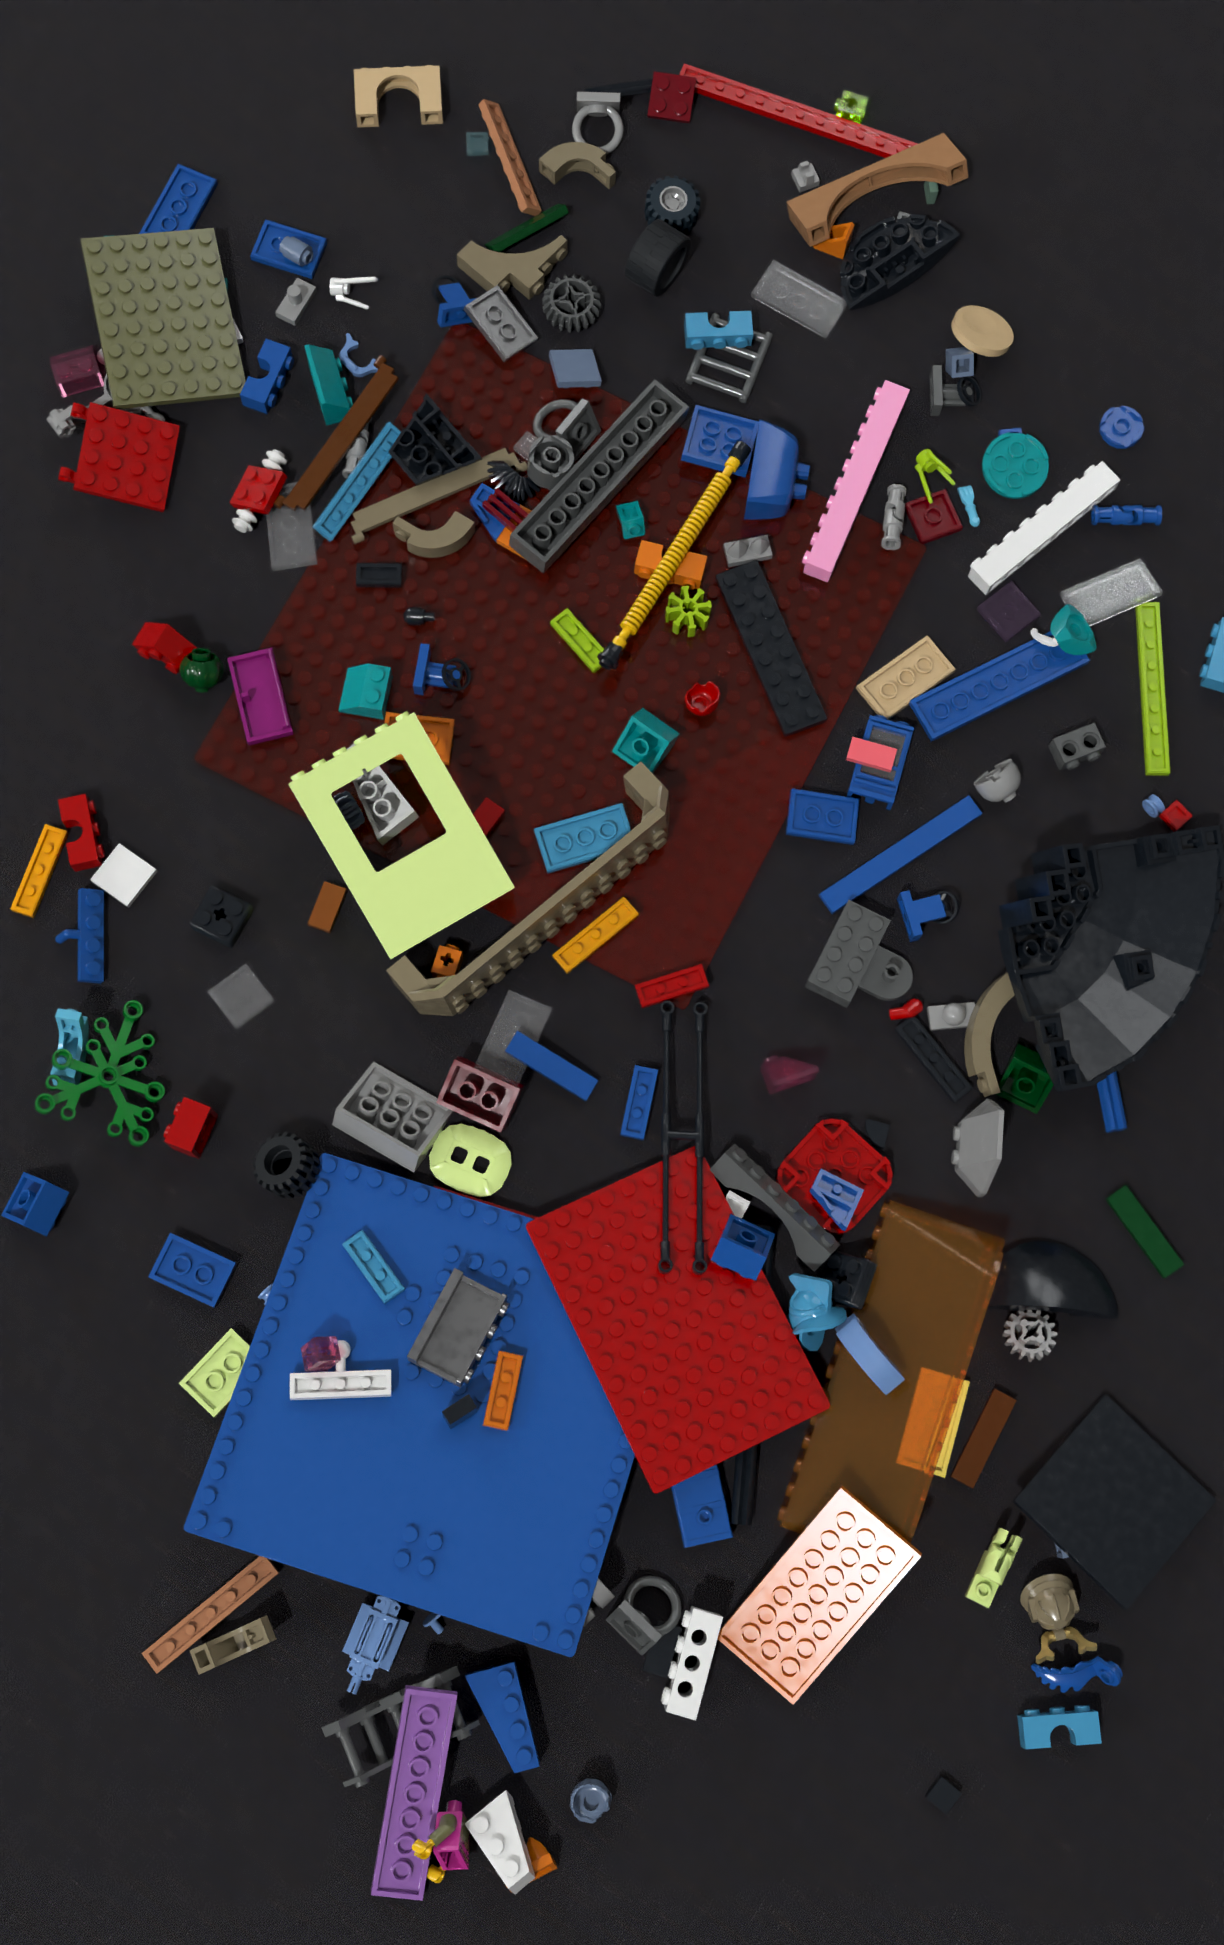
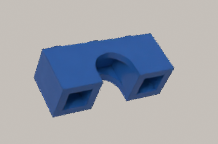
M265 339L257 358L260 368L268 371L269 374L261 379L248 376L240 393V398L243 406L268 414L270 408H273L276 404V394L279 388L282 389L285 384L287 371L293 367L294 357L290 347Z

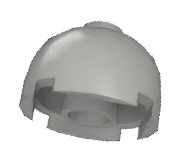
M1012 759L998 763L994 766L996 769L991 772L987 770L974 782L977 792L984 799L990 802H999L1001 800L1008 802L1016 796L1015 791L1020 786L1021 774Z

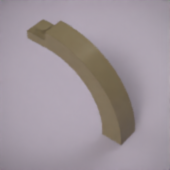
M1008 972L996 979L980 996L966 1028L964 1054L968 1077L978 1076L977 1085L984 1097L1000 1093L993 1069L990 1048L995 1021L1005 1004L1015 995Z

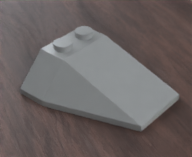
M986 1099L963 1118L957 1126H954L953 1140L956 1141V1150L952 1151L951 1163L955 1164V1172L977 1197H983L987 1194L1002 1160L1004 1110L992 1099Z

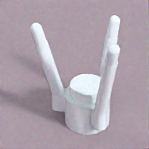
M331 277L330 295L336 296V301H343L357 307L369 309L368 305L347 298L345 294H349L350 284L377 282L378 278L359 277L345 279Z

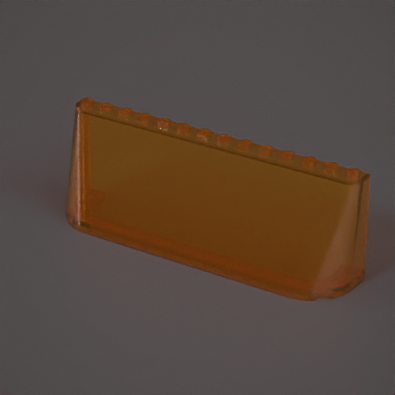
M889 1200L887 1204L883 1203L879 1216L883 1218L880 1226L876 1225L871 1238L875 1240L873 1248H868L865 1255L866 1259L877 1264L863 1308L861 1310L851 1308L850 1315L854 1313L859 1318L872 1339L898 1367L905 1380L885 1395L860 1367L843 1343L837 1340L833 1350L836 1358L834 1364L829 1363L825 1374L828 1381L826 1387H822L830 1402V1407L826 1411L810 1418L809 1424L813 1426L810 1435L805 1434L801 1448L805 1449L802 1458H797L793 1472L796 1473L794 1482L789 1481L785 1492L788 1500L786 1506L781 1505L777 1520L780 1521V1527L798 1534L805 1530L838 1489L844 1486L911 1543L1003 1258L1001 1251L1005 1244L1004 1238Z

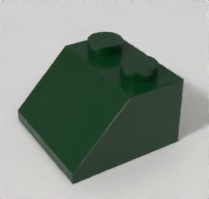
M1018 1044L998 1082L1000 1093L996 1095L1037 1114L1054 1086L1039 1053Z

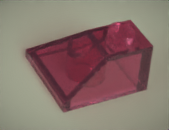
M777 1055L766 1058L764 1060L765 1063L760 1067L770 1095L812 1081L819 1072L818 1066L785 1056L778 1058Z

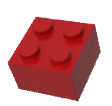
M184 1097L182 1102L179 1101L174 1109L173 1114L175 1118L173 1123L168 1124L165 1129L164 1142L176 1151L200 1159L218 1114L211 1107Z

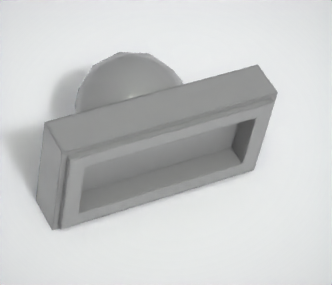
M975 1002L928 1006L927 1015L930 1031L966 1028L975 1007Z

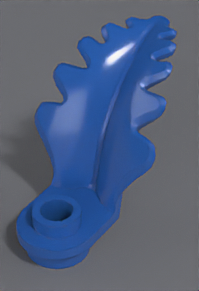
M1099 1656L1090 1661L1079 1662L1073 1668L1063 1667L1061 1670L1056 1668L1048 1669L1035 1663L1031 1665V1669L1036 1673V1677H1041L1042 1684L1050 1683L1049 1688L1052 1690L1059 1685L1062 1693L1067 1692L1071 1687H1073L1074 1691H1080L1094 1676L1100 1677L1107 1685L1117 1686L1120 1684L1123 1676L1122 1670L1116 1663L1112 1661L1106 1662Z

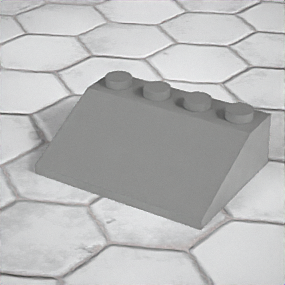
M373 1062L336 1108L332 1125L408 1170L415 1172L429 1153L454 1111L437 1104L438 1098Z

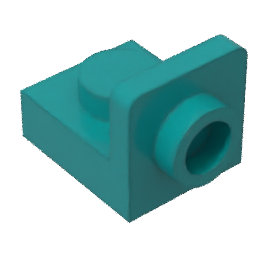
M638 501L616 505V512L622 526L623 538L629 539L645 535L644 517Z

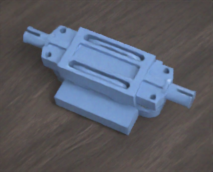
M377 1596L374 1606L362 1603L342 1652L349 1654V1657L352 1658L347 1671L353 1677L346 1691L351 1692L353 1689L352 1694L357 1695L362 1680L370 1681L375 1669L381 1668L388 1672L390 1671L409 1625L408 1621L397 1617L401 1609V1605L397 1601Z

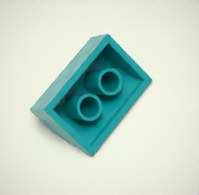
M309 344L304 345L326 426L339 423L353 406L351 396L346 397L345 391L348 390L345 377L341 378L339 374L340 371H343L340 359L334 357L333 350Z

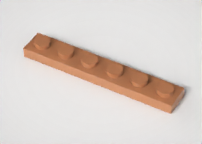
M483 99L478 104L482 112V118L486 122L489 135L496 147V153L500 157L503 170L510 182L511 190L517 199L518 207L522 213L536 216L542 210L498 103Z
M259 1556L141 1654L156 1674H158L280 1572L270 1559Z

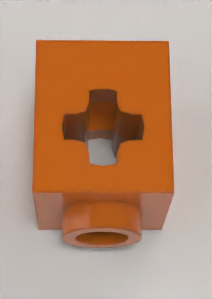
M446 944V947L439 945L431 969L432 977L457 975L463 959L462 951H459V948L454 945ZM448 958H451L452 963H449L448 966H444V961H447Z

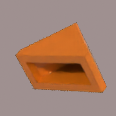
M853 222L832 226L830 238L813 245V248L843 259L851 242L854 230Z

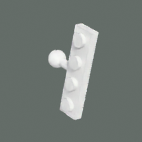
M338 1340L331 1346V1354L336 1359V1372L290 1373V1400L392 1397L391 1369L346 1371V1358L351 1353V1347L348 1342Z

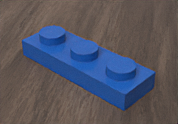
M635 1065L620 1136L644 1140L658 1073L657 1069Z

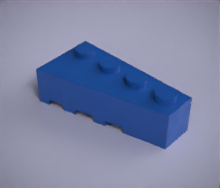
M515 1660L466 1673L465 1678L513 1772L518 1773L539 1767L540 1761Z

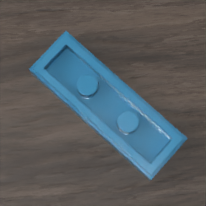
M363 1230L342 1244L384 1304L405 1291L401 1282Z

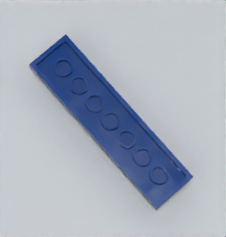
M1051 631L1043 634L1045 636L1054 638ZM1033 639L910 700L909 705L932 742L1087 665L1090 660L1086 654H1068L1059 645L1055 647L1047 646Z

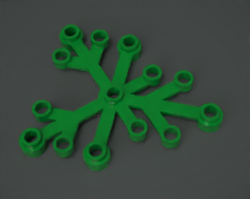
M130 1000L124 1005L123 1016L125 1018L116 1041L109 1029L108 1020L103 1017L95 1020L94 1030L101 1034L111 1054L108 1064L100 1049L101 1044L96 1039H90L86 1043L85 1050L93 1056L97 1067L73 1059L72 1054L66 1049H59L54 1052L52 1064L56 1069L65 1070L70 1068L93 1076V1078L76 1085L61 1080L57 1075L48 1076L45 1082L46 1088L51 1091L58 1089L62 1092L53 1096L48 1093L40 1094L35 1101L37 1112L49 1114L53 1111L55 1105L68 1100L66 1106L62 1108L60 1116L65 1121H71L76 1115L75 1108L80 1094L102 1086L109 1089L118 1107L113 1121L107 1127L108 1135L118 1137L123 1130L122 1123L124 1120L130 1131L128 1135L129 1142L133 1146L140 1147L147 1142L149 1132L145 1127L138 1126L134 1116L138 1117L141 1122L148 1123L154 1116L153 1110L148 1107L141 1108L127 1103L119 1088L121 1086L144 1094L150 1102L160 1101L165 1094V1088L159 1082H151L147 1085L123 1076L134 1070L142 1071L147 1064L145 1057L138 1055L132 1061L118 1066L120 1058L142 1048L150 1049L154 1045L155 1039L151 1034H144L140 1039L125 1045L133 1022L142 1015L143 1007L140 1002ZM128 1009H135L136 1015H130ZM103 1022L106 1027L100 1029L97 1027V1023ZM144 1038L150 1039V1040H151V1044H150V1045H145V1044L143 1043V1039H144ZM89 1044H96L97 1050H90ZM57 1058H65L66 1063L59 1064ZM141 1060L143 1062V1066H136L135 1061ZM104 1074H111L112 1080H105ZM55 1079L58 1085L50 1086L48 1081ZM150 1090H156L158 1092V1096H151ZM42 1101L48 1102L49 1107L47 1109L41 1108L40 1103ZM64 1110H71L73 1115L71 1117H66L64 1115ZM142 1112H148L150 1114V1118L144 1119L142 1117ZM114 1125L119 1128V1132H111L110 1127ZM134 1134H140L142 1136V1140L136 1141L134 1139Z

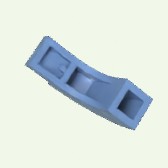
M854 1313L835 1328L836 1335L845 1348L885 1395L905 1380L898 1367L880 1349Z

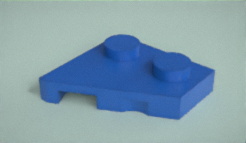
M481 483L470 499V505L496 542L505 526L482 507V503L485 500L487 501L488 497L495 493V490ZM497 498V499H498L500 502H502L507 508H509L513 513H515V512H514L510 507H508L503 501H501L499 498ZM494 503L491 504L496 510H498L503 516H505L510 521L511 518L507 516L499 507H497Z
M820 1169L809 1192L839 1228L845 1231L864 1190Z

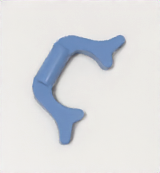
M347 333L346 344L339 354L341 364L356 377L376 373L378 369L373 365L376 359H372L368 366L362 368L357 366L348 357V353L353 349H357L359 344L357 341L352 340L351 335Z

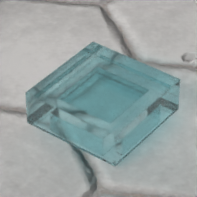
M466 132L467 156L488 155V132Z

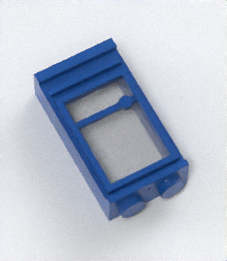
M881 715L869 716L863 740L896 748L897 752L891 772H886L856 763L846 797H851L854 793L864 796L865 802L873 804L875 800L887 803L886 809L891 810L914 727L902 721H889Z

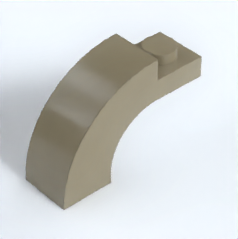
M266 1615L190 1650V1654L200 1675L276 1640V1636Z

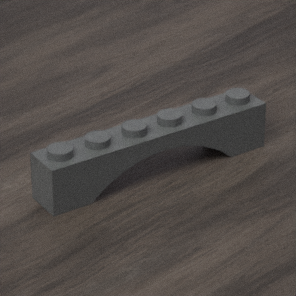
M736 1144L730 1147L711 1167L710 1171L725 1187L738 1189L753 1195L768 1205L779 1216L791 1235L796 1255L814 1272L840 1246L832 1234L822 1228L814 1217L810 1216L795 1199H792L782 1189L780 1184L774 1182L764 1172L763 1168L750 1159L746 1152Z

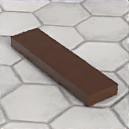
M995 1388L992 1390L950 1475L951 1478L971 1489L974 1488L1017 1400Z

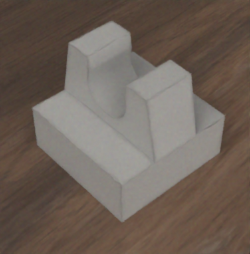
M808 161L802 162L798 168L792 170L791 176L799 193L819 186L820 180L812 163L809 164Z

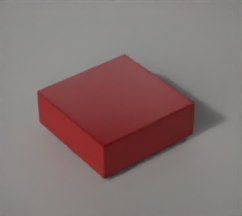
M1178 800L1174 801L1159 815L1174 832L1193 816Z

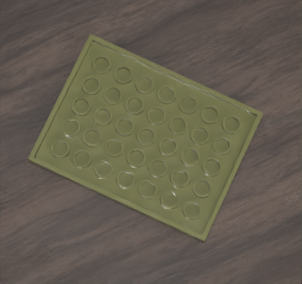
M214 228L81 238V248L113 408L126 409L240 397L246 381Z

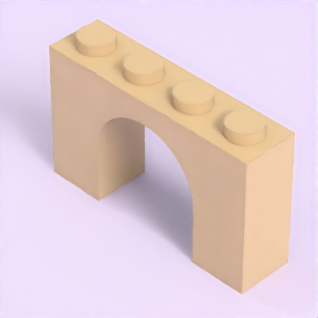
M440 66L354 69L355 111L358 128L379 127V100L386 92L396 88L410 90L419 98L422 125L443 124Z

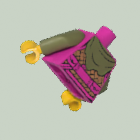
M457 1800L448 1801L446 1812L437 1813L435 1831L428 1836L429 1840L424 1842L417 1839L412 1845V1850L415 1851L414 1855L420 1859L429 1858L433 1847V1852L440 1867L438 1868L432 1864L428 1868L427 1878L434 1883H440L443 1880L446 1870L469 1869V1830L465 1826L467 1819L462 1812V1802Z

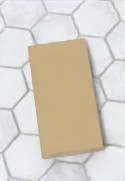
M927 635L858 684L856 689L877 715L884 716L889 720L907 707L910 700L928 692L954 673L956 669Z

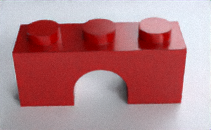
M86 794L58 799L61 820L66 828L81 827L83 829L82 835L78 840L66 843L70 866L75 872L101 866V858L105 857L102 844L98 843L97 836H101L98 822H94L93 814H97L94 801H90Z

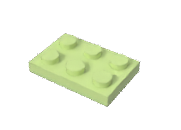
M231 1328L179 1382L214 1418L231 1400L250 1345Z

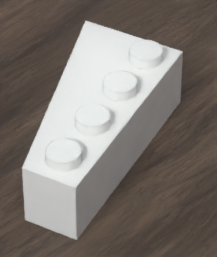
M355 744L351 745L347 750L354 747ZM380 766L369 772L364 768L362 770L364 775L352 782L373 827L376 838L383 846L419 818V816Z

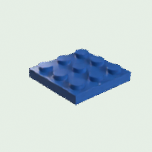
M695 405L681 460L723 471L725 468L724 464L729 458L728 454L736 441H742L751 448V452L743 465L738 467L736 472L732 474L746 478L759 422Z

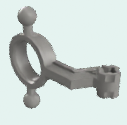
M101 348L97 353V359L101 364L105 365ZM106 373L104 378V395L92 403L113 408ZM73 405L65 410L63 408L54 409L50 412L49 417L46 418L60 438L71 436L76 427L85 428V419L70 416ZM152 406L119 409L138 415L145 413L149 418L165 422L164 416L154 412L151 408Z

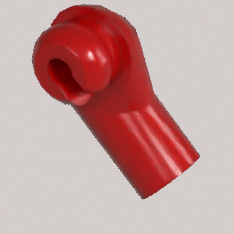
M914 998L910 999L902 1007L889 1009L890 1019L897 1020L915 1017L923 1010L922 1001Z

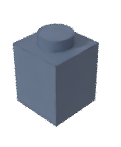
M966 347L946 349V372L952 378L974 376V353Z

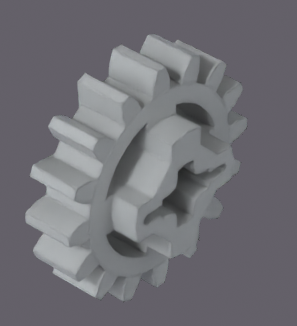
M1026 1310V1313L1017 1311V1316L1012 1313L1009 1316L1010 1321H1006L1004 1327L1008 1330H1005L1002 1334L1003 1337L1008 1338L1005 1346L1011 1345L1013 1347L1010 1353L1018 1352L1020 1360L1027 1356L1029 1362H1032L1034 1356L1038 1360L1043 1358V1354L1048 1356L1051 1352L1050 1348L1056 1345V1342L1052 1339H1055L1057 1336V1332L1051 1331L1055 1323L1048 1324L1047 1322L1049 1315L1042 1317L1040 1316L1041 1311L1038 1310L1036 1313H1032V1310ZM1014 1329L1018 1334V1340L1015 1337ZM1036 1330L1032 1336L1024 1339L1026 1333L1028 1334L1029 1332Z

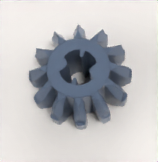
M344 791L333 797L351 830H355L365 822V817L350 792Z

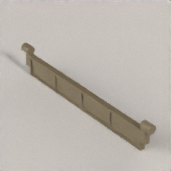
M506 448L482 457V460L352 513L355 521L351 522V526L355 535L351 536L354 544L360 543L365 540L364 532L395 520L397 516H404L490 479L488 476L493 473H488L487 469L493 467L487 465L489 461H504L512 469L515 468L518 474L527 470V464L525 461L519 463L514 452L508 454Z

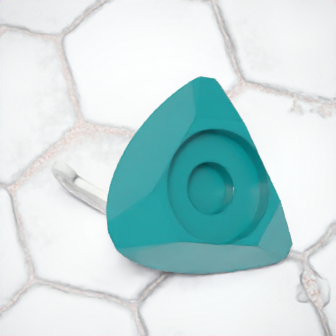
M1070 604L1065 605L1052 620L1050 630L1054 638L1038 633L1036 628L1031 630L1032 637L1041 644L1052 647L1059 645L1068 654H1088L1094 652L1097 648L1094 633L1084 616Z

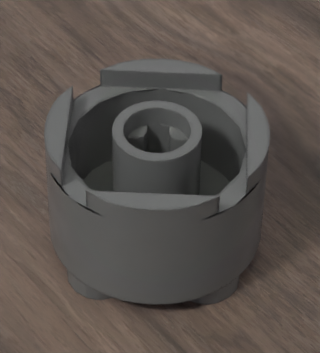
M551 435V437L546 438L543 436L536 439L530 447L527 464V474L531 480L538 486L551 491L573 467L574 454L571 444L557 435Z

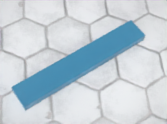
M391 422L384 426L312 526L329 542L334 539L392 458L389 450L401 431Z

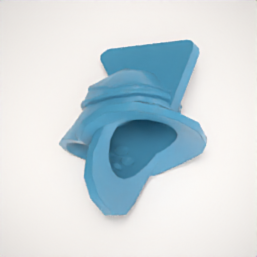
M793 1273L789 1276V1279L796 1288V1291L790 1299L789 1313L786 1318L793 1330L792 1333L795 1335L799 1334L801 1347L806 1351H818L823 1343L825 1330L841 1325L847 1319V1313L843 1307L832 1306L833 1285L830 1280Z

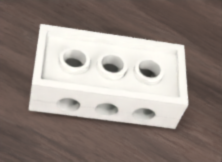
M693 1606L690 1607V1611L685 1610L681 1623L685 1627L683 1636L678 1635L675 1647L678 1656L676 1662L671 1661L668 1676L671 1678L670 1686L664 1687L661 1702L664 1704L666 1712L696 1721L723 1616ZM695 1630H703L704 1636L700 1642H693L691 1639L692 1633ZM691 1655L696 1656V1665L691 1668L686 1667L685 1659ZM681 1682H689L690 1689L687 1692H678V1686Z

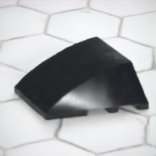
M427 393L418 410L414 411L413 418L407 427L402 430L389 450V454L416 486L482 460V457L462 437Z

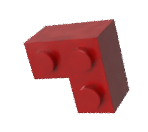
M145 622L131 644L138 649L137 653L148 660L149 658L161 660L166 664L165 668L174 674L180 673L179 668L183 658L192 652L193 649L197 648L169 624Z

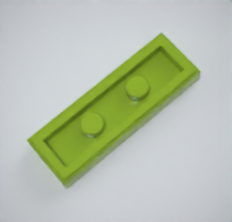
M568 608L550 621V625L593 673L602 667L597 656L600 652H603L604 648Z

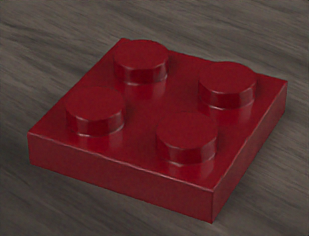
M654 71L648 118L690 124L696 77Z

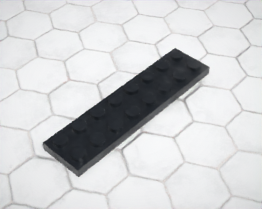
M755 560L715 575L717 585L784 737L827 722L828 718L758 561Z

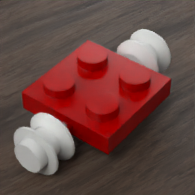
M274 449L266 452L269 458L262 460L265 468L248 465L229 502L234 508H238L236 513L239 517L233 518L232 522L235 524L234 527L240 532L246 533L253 530L250 524L257 522L253 514L254 512L269 514L287 479L286 474L282 472L283 469L280 467L281 464L285 465L287 460L284 458L285 455Z

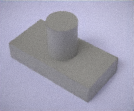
M296 278L293 285L288 287L285 298L276 310V317L296 326L317 292L316 287Z

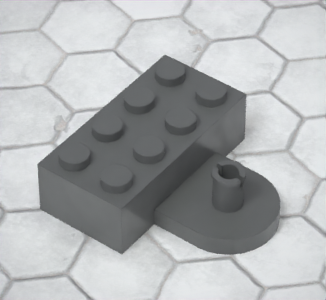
M848 900L805 988L846 1008L850 1004L857 988L885 1001L897 1000L904 996L913 981L912 969L903 957L879 946L891 920Z

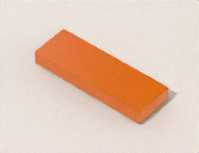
M498 1351L482 1426L504 1431L508 1430L523 1359L522 1355Z

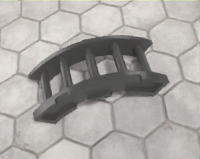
M454 1666L410 1686L432 1689L437 1687V1689L452 1691L451 1685L453 1684L451 1680L460 1676L457 1666ZM405 1688L321 1727L325 1737L336 1734L337 1738L340 1737L351 1765L354 1777L344 1781V1787L355 1784L356 1788L371 1782L370 1776L392 1766L393 1757L388 1759L373 1720H375V1714L387 1709L388 1713L391 1712L398 1729L401 1715L400 1708L402 1707L401 1702H403ZM456 1701L453 1718L456 1729L451 1730L450 1739L457 1736L459 1741L472 1735L471 1729L477 1727L480 1723L479 1720L465 1724ZM360 1722L361 1726L364 1725L379 1763L365 1771L349 1734L351 1732L350 1726Z

